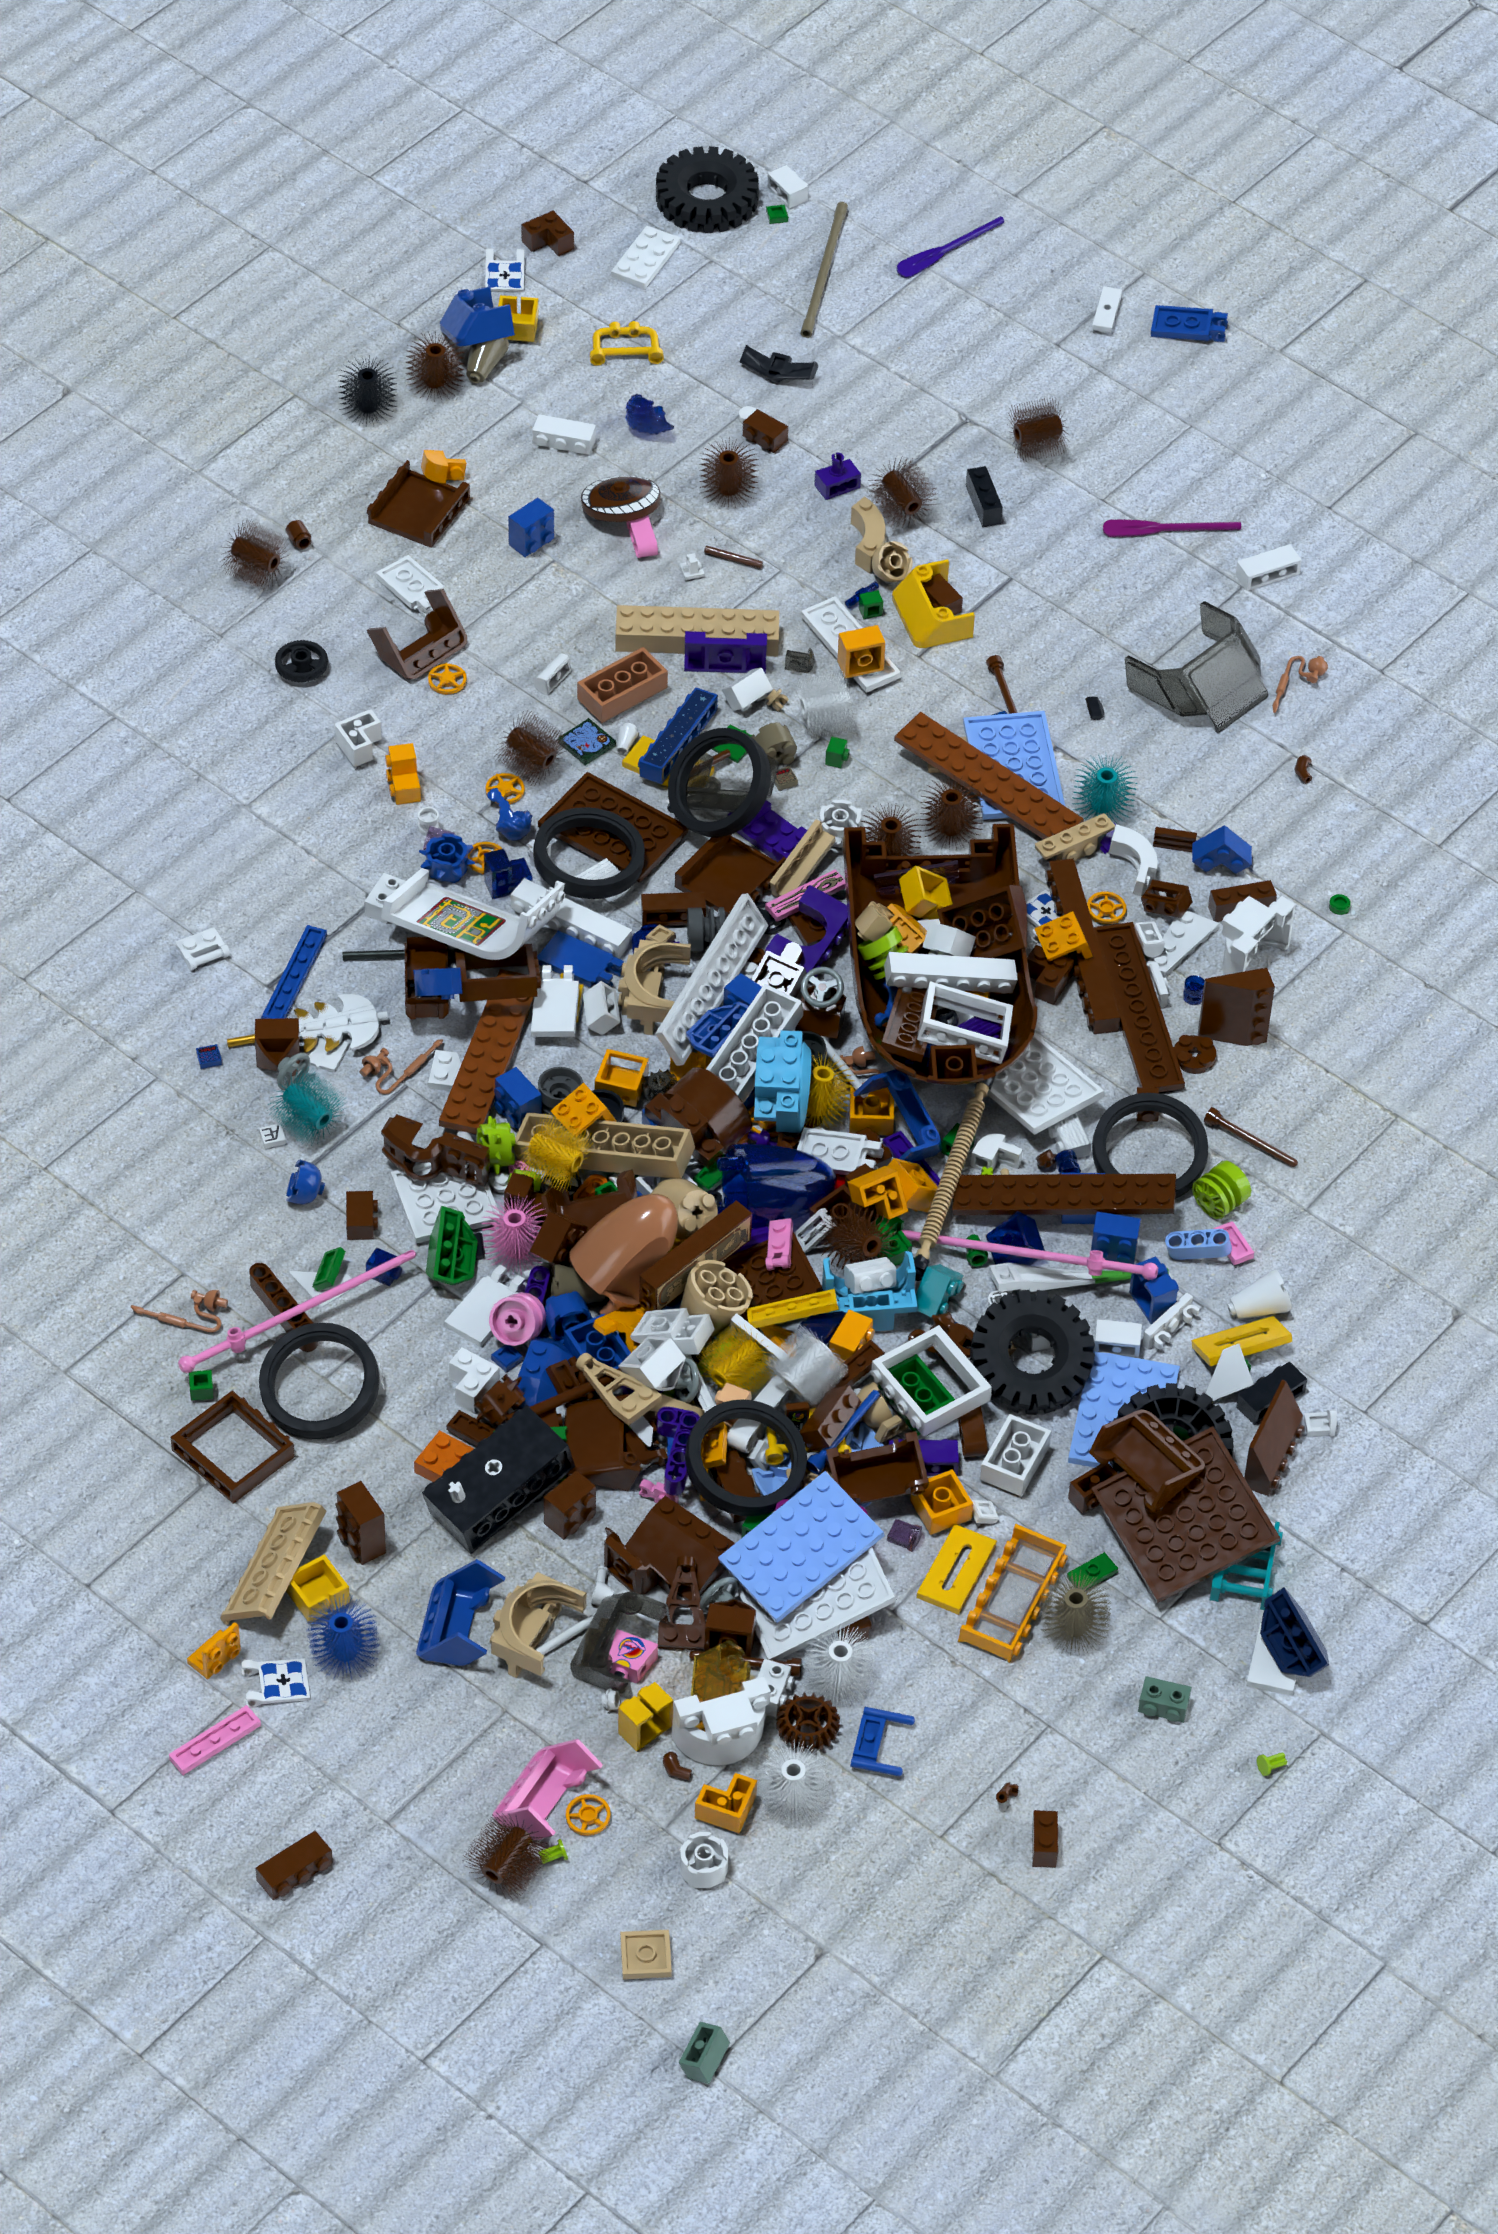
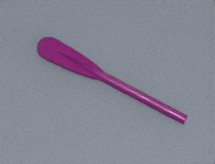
M1112 519L1107 520L1103 524V532L1108 537L1141 536L1162 531L1241 530V522L1158 523L1144 520Z

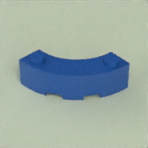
M460 968L413 970L415 996L425 998L441 995V999H455L454 994H462Z

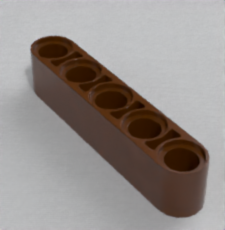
M255 1263L250 1267V1286L273 1316L299 1305L266 1264ZM303 1312L280 1325L288 1333L313 1322ZM318 1342L306 1344L299 1349L304 1352L314 1351L318 1346Z

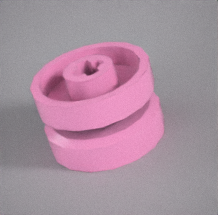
M520 1292L505 1297L494 1304L490 1312L489 1324L497 1340L505 1345L517 1346L531 1341L542 1333L546 1325V1312L543 1304L537 1297L530 1293Z

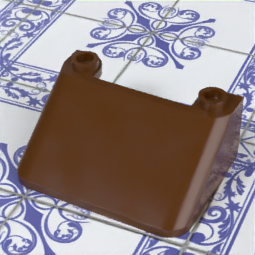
M633 1169L619 1174L616 1180L617 1191L571 1200L566 1188H561V1186L559 1188L558 1186L548 1187L541 1196L546 1216L549 1211L568 1215L588 1226L586 1231L588 1232L598 1221L614 1209L631 1199L637 1198Z
M630 1394L615 1397L617 1400L622 1401ZM602 1398L568 1405L565 1410V1426H567V1441L565 1442L569 1446L576 1467L568 1472L566 1476L569 1477L577 1470L594 1485L629 1491L640 1473V1461L634 1452H623L624 1421L612 1413Z
M1137 1410L1103 1425L1089 1451L1096 1461L1102 1465H1107L1110 1461L1114 1460L1146 1489L1148 1493L1143 1499L1144 1505L1152 1512L1162 1508L1198 1476L1205 1467L1204 1461L1147 1410Z

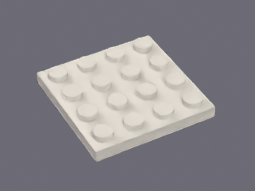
M431 1163L416 1165L413 1167V1172L421 1176L428 1174L431 1170ZM401 1169L391 1172V1179L416 1244L430 1240L441 1206L463 1212L465 1221L472 1230L491 1225L481 1223H499L490 1218H481L484 1216L500 1218L492 1214L493 1211V1213L497 1212L500 1215L499 1211L493 1208V1206L497 1207L488 1182L483 1187L458 1177H452L444 1172L430 1180L421 1181L407 1176Z

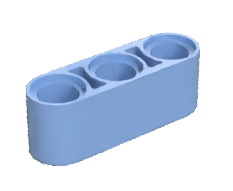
M1224 1229L1175 1231L1169 1233L1165 1239L1168 1254L1175 1260L1225 1257L1232 1251L1229 1234Z

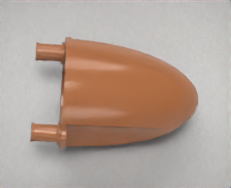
M647 1194L631 1199L598 1221L571 1249L570 1260L579 1276L597 1293L610 1298L607 1304L600 1310V1315H607L619 1310L621 1307H637L640 1304V1275L672 1250L677 1233L678 1215L674 1203L668 1197L660 1194Z

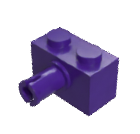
M836 452V459L835 454H832L831 466L815 471L814 486L825 500L859 489L861 486L860 471L850 459L844 461V455Z

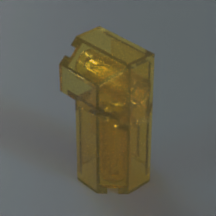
M728 1640L694 1656L691 1696L697 1695L699 1702H704L739 1692L742 1682L750 1680L751 1670L749 1662H744L742 1658L745 1655L743 1649ZM701 1720L695 1727L705 1731L703 1721Z

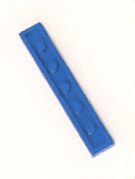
M310 925L306 926L261 1019L287 1017L327 937V930Z

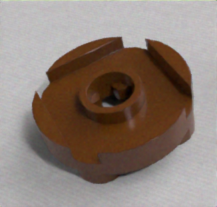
M1182 1035L1174 1046L1178 1063L1184 1072L1201 1074L1205 1072V1069L1210 1066L1212 1068L1215 1064L1216 1048L1213 1045V1040L1209 1037ZM1192 1052L1198 1053L1197 1057H1193Z

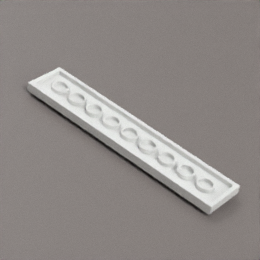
M748 893L741 894L655 1033L676 1066L684 1065L694 1049L686 1037V1032L708 1010L720 1006L724 999V987L739 975L769 926Z

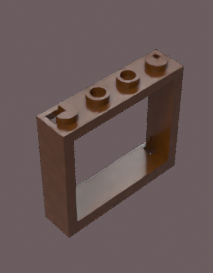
M524 944L514 954L500 960L484 959L463 950L455 949L456 968L461 970L462 994H459L460 1002L538 997L537 988H541V978L537 951H533L532 944ZM528 965L529 975L467 979L466 976L467 969Z
M234 1391L229 1392L170 1437L172 1451L232 1504L295 1457L294 1443L290 1441V1437L283 1435L273 1422H268L258 1409H253L244 1397H239ZM231 1412H234L278 1450L236 1483L191 1444Z

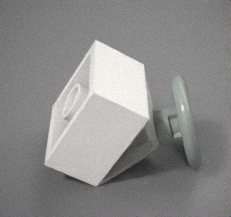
M648 1336L618 1366L623 1373L634 1377L651 1389L658 1391L674 1389L677 1399L682 1402H691L697 1394L699 1387L697 1365L692 1359L686 1358L670 1337ZM690 1368H691V1371H692V1382H691V1376H690ZM684 1388H687L690 1392L686 1397L682 1394Z

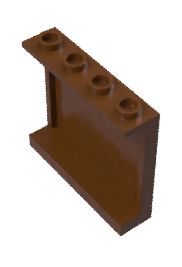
M407 460L403 466L398 468L395 476L389 479L384 490L378 493L376 500L368 506V524L432 548L470 499V484L462 482L456 488L448 484L434 482L424 475L410 470V461Z
M732 834L724 837H711L675 872V888L682 892H705L706 905L713 907L717 912L718 907H724L726 917H728L741 894L748 893L756 904L766 891L771 890L769 882L786 858L783 857L777 862L736 839Z

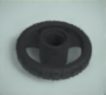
M309 640L291 641L283 645L275 656L277 672L283 678L292 682L303 683L313 681L323 675L328 666V656L324 648ZM311 651L316 653L320 659H312ZM291 652V663L283 665V658Z

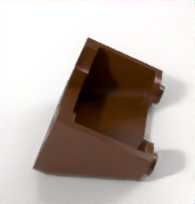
M916 1431L905 1433V1440L899 1442L898 1439H895L893 1444L851 1453H849V1449H846L844 1454L839 1453L837 1447L826 1450V1465L829 1475L857 1505L907 1494L920 1495L925 1492L929 1485Z

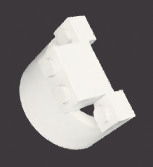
M1248 896L1243 902L1240 901L1231 914H1226L1222 920V935L1226 937L1222 966L1223 974L1244 972L1251 961L1248 953L1251 952L1255 955L1258 945L1274 946L1285 951L1290 945L1296 904L1281 896L1276 902H1272L1268 908Z
M765 1676L742 1682L740 1692L704 1702H699L697 1695L675 1700L671 1737L680 1751L697 1762L715 1766L732 1764L751 1754L762 1738L766 1705L770 1704L771 1691ZM701 1720L703 1721L705 1731L695 1727Z

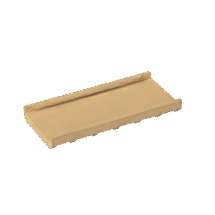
M310 1502L277 1507L271 1523L268 1524L262 1540L258 1543L256 1552L248 1562L244 1575L240 1577L234 1594L231 1595L225 1611L221 1614L220 1619L225 1625H228L230 1620L265 1616L268 1620L272 1618L327 1512L322 1505Z

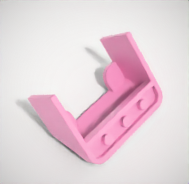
M579 1739L544 1747L532 1757L494 1810L492 1816L496 1815L502 1822L504 1821L502 1818H504L510 1826L511 1818L515 1826H517L518 1821V1826L524 1829L531 1837L553 1836L556 1832L545 1820L567 1788L580 1786L586 1779L585 1774L588 1771L600 1769L603 1764Z

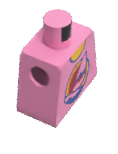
M617 1629L607 1660V1672L613 1675L610 1682L616 1687H623L626 1680L638 1683L657 1660L658 1644Z

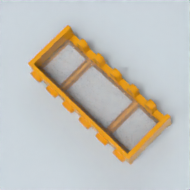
M1015 1524L1012 1538L1010 1541L1007 1540L1003 1555L997 1559L992 1576H988L983 1593H979L974 1610H970L966 1625H962L960 1628L958 1642L972 1644L1007 1659L1009 1663L1013 1655L1018 1656L1023 1644L1021 1643L1022 1638H1027L1032 1627L1030 1622L1032 1620L1036 1621L1041 1608L1039 1605L1041 1600L1045 1601L1048 1597L1046 1594L1050 1593V1590H1048L1049 1586L1055 1585L1059 1576L1057 1572L1059 1567L1063 1568L1068 1558V1555H1065L1067 1545Z

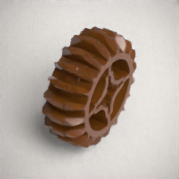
M804 1692L802 1697L795 1694L793 1700L787 1698L785 1704H781L776 1715L778 1735L780 1738H784L785 1745L791 1744L793 1750L795 1740V1748L799 1745V1748L801 1749L802 1747L803 1751L806 1748L811 1753L814 1751V1748L821 1751L823 1745L829 1747L831 1740L835 1741L840 1729V1716L837 1714L836 1707H832L831 1700L825 1701L823 1695L817 1698L814 1692L811 1696H807ZM792 1717L796 1719V1725L794 1726L789 1722ZM821 1719H824L827 1723L824 1728L820 1726Z

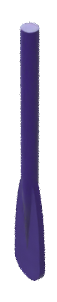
M1000 216L944 246L920 252L899 262L896 268L898 274L904 278H910L938 261L945 253L1003 224L1004 218Z

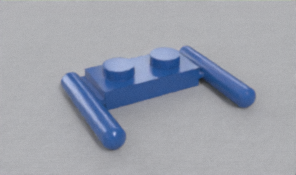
M864 1707L850 1767L901 1776L903 1773L901 1767L876 1761L886 1720L913 1725L915 1723L914 1716Z

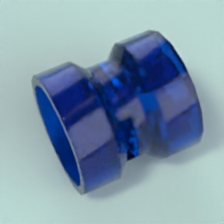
M1191 975L1185 979L1183 1000L1190 1005L1202 1003L1205 982L1202 977Z
M1064 1150L1055 1156L1056 1165L1059 1167V1174L1081 1173L1076 1153L1073 1150Z

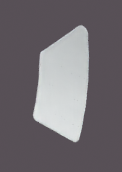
M641 1416L629 1426L648 1447H651L653 1427Z

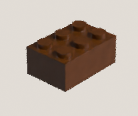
M362 1481L337 1492V1503H335L338 1511L336 1520L339 1526L337 1534L342 1542L347 1543L351 1556L354 1559L357 1558L361 1565L386 1554L384 1512Z

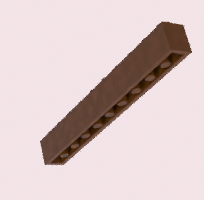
M1074 858L1049 861L1048 870H1045L1046 882L1051 885L1050 896L1056 900L1054 902L1055 913L1063 916L1072 911L1074 912L1093 957L1085 960L1082 952L1078 954L1075 950L1068 953V958L1074 960L1073 976L1078 979L1077 990L1083 996L1082 1007L1083 1010H1087V1025L1091 1026L1093 1034L1119 1031L1120 1015Z

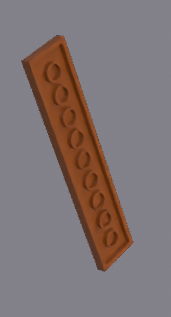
M921 711L895 735V742L954 781H958L960 785L961 783L962 785L965 784L963 787L971 786L968 790L973 791L972 793L978 795L1042 839L1051 837L1084 822V818Z
M500 969L497 977L527 974ZM534 997L487 1000L439 1118V1126L477 1134V1128H480L479 1125L486 1124L495 1101V1078L507 1071L534 1003Z

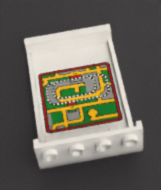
M421 868L384 900L381 919L478 957L500 960L514 954L556 915L565 898V892H563L565 883L556 881L554 888L549 887V890H546L545 897L540 896V898H537L536 905L531 904L528 906L527 913L522 912L520 917L428 882L429 870Z

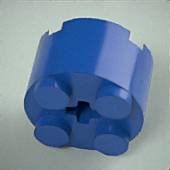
M577 1291L551 1296L546 1300L547 1328L552 1338L560 1340L563 1344L564 1330L593 1318L584 1298Z

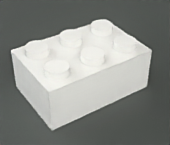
M1009 1414L981 1464L980 1480L1022 1497L1050 1447L1051 1430Z

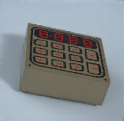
M790 766L771 772V779L779 791L798 785V779Z

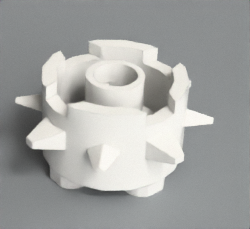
M833 800L830 805L820 806L821 811L817 820L821 821L823 831L835 836L836 841L832 845L834 847H843L844 827H869V824L860 822L863 810L853 807L850 801Z

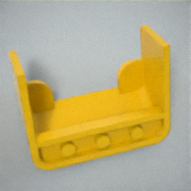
M948 559L916 566L892 592V601L915 647L928 648L973 638L974 612L954 616L949 608H933L922 585L923 582L931 580L937 574H940L948 582Z

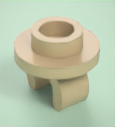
M780 688L777 691L773 689L766 697L768 700L766 704L769 706L772 703L776 711H780L783 708L782 704L789 700L787 696L780 694L782 692Z

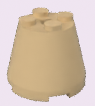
M671 1178L661 1181L651 1193L664 1195L674 1203L678 1215V1227L675 1238L687 1239L718 1215L713 1195L708 1194L691 1181L685 1179Z
M703 1260L698 1262L688 1275L680 1308H687L689 1315L709 1314L715 1328L711 1337H715L731 1323V1319L736 1313L742 1315L747 1310L753 1298L752 1289L741 1273L737 1275L726 1268L725 1263L716 1260Z

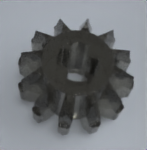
M659 1069L657 1073L651 1072L650 1076L644 1077L642 1090L645 1099L651 1101L659 1093L663 1095L677 1082L676 1076L671 1074L669 1070L662 1072Z

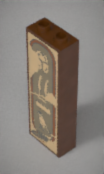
M736 1200L640 1275L639 1283L640 1305L649 1311L662 1310L684 1293L688 1275L698 1262L703 1260L723 1262L751 1240L752 1213Z

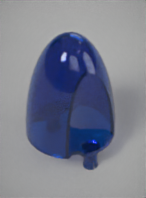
M732 1144L727 1148L724 1157H718L717 1167L720 1172L722 1171L724 1206H717L718 1214L737 1200L752 1213L751 1229L762 1226L769 1227V1222L772 1220L788 1218L794 1220L809 1213L810 1207L833 1192L837 1186L836 1174L826 1162L812 1154L796 1149L764 1144Z

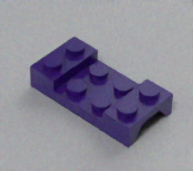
M685 631L684 672L747 673L752 669L762 668L766 674L767 633H747L746 639L706 638V632Z
M765 800L756 817L736 833L771 859L779 862L783 857L788 858L807 832V829L802 826L797 829L771 809L772 804ZM739 806L736 807L734 810H732L730 813H728L727 816H729V815L732 814L735 810H737V809L739 808Z

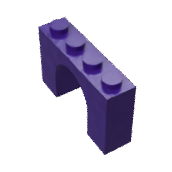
M809 885L800 898L798 910L820 922L825 928L826 935L817 944L811 946L800 945L804 956L799 965L805 967L807 973L814 968L821 967L823 961L827 962L829 960L834 945L840 944L844 936L843 932L846 928L849 929L847 905L812 885ZM776 933L766 947L765 952L769 951L780 956L785 945L792 941Z

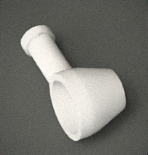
M599 1566L596 1571L597 1577L591 1604L611 1603L614 1589L605 1584L608 1568Z

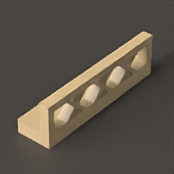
M816 819L769 882L772 895L778 898L804 885L835 843V836L823 831L821 821Z

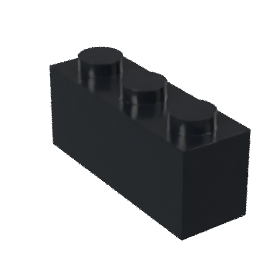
M987 467L967 469L966 488L982 527L1001 524L1003 506Z
M1289 1361L1283 1366L1276 1367L1266 1377L1259 1378L1249 1388L1242 1389L1238 1394L1236 1408L1255 1425L1263 1420L1282 1380L1287 1381L1294 1398H1297L1305 1393L1307 1378Z

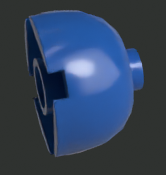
M299 1159L294 1166L298 1167V1170L291 1174L286 1193V1196L289 1198L286 1201L303 1205L314 1201L317 1194L322 1195L325 1183L321 1182L322 1175L319 1168L310 1162Z

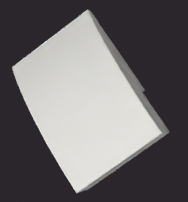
M687 1308L646 1311L630 1337L631 1340L639 1344L648 1336L670 1337L683 1354H699L715 1328L709 1314L689 1315Z

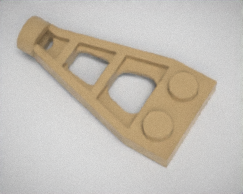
M583 1353L576 1362V1367L583 1372L612 1413L627 1425L632 1424L662 1402V1395L655 1389L645 1386L628 1374L597 1361L588 1353ZM605 1374L615 1379L606 1387L598 1381ZM621 1386L634 1390L632 1394L622 1401L617 1400L613 1395V1392Z

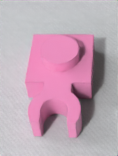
M642 1479L639 1488H641L639 1495L652 1497L655 1503H658L666 1495L677 1504L679 1503V1495L672 1496L667 1494L663 1483L657 1482L654 1485L651 1481Z

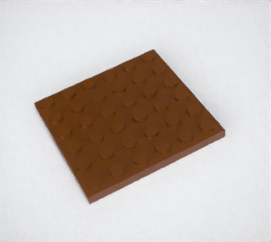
M1213 1426L1183 1441L1204 1461L1205 1467L1198 1476L1162 1508L1152 1512L1144 1505L1143 1499L1148 1491L1126 1471L1091 1487L1093 1495L1157 1604L1280 1542L1279 1534Z

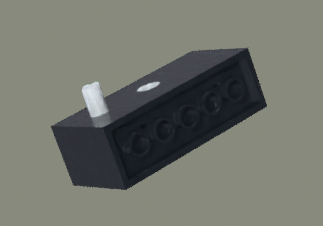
M526 1405L524 1408L517 1410L506 1423L499 1425L488 1438L482 1439L470 1453L464 1454L460 1461L452 1468L446 1469L440 1478L428 1484L422 1494L430 1514L472 1554L576 1466L568 1444Z

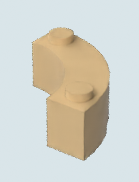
M864 496L851 507V524L858 529L863 537L862 541L856 546L855 565L870 574L873 571L871 565L872 556L875 550L885 543V522L876 505Z
M871 901L855 920V925L859 930L857 934L865 941L870 939L874 942L883 937L893 925L890 919L895 915L882 904H876L874 901Z

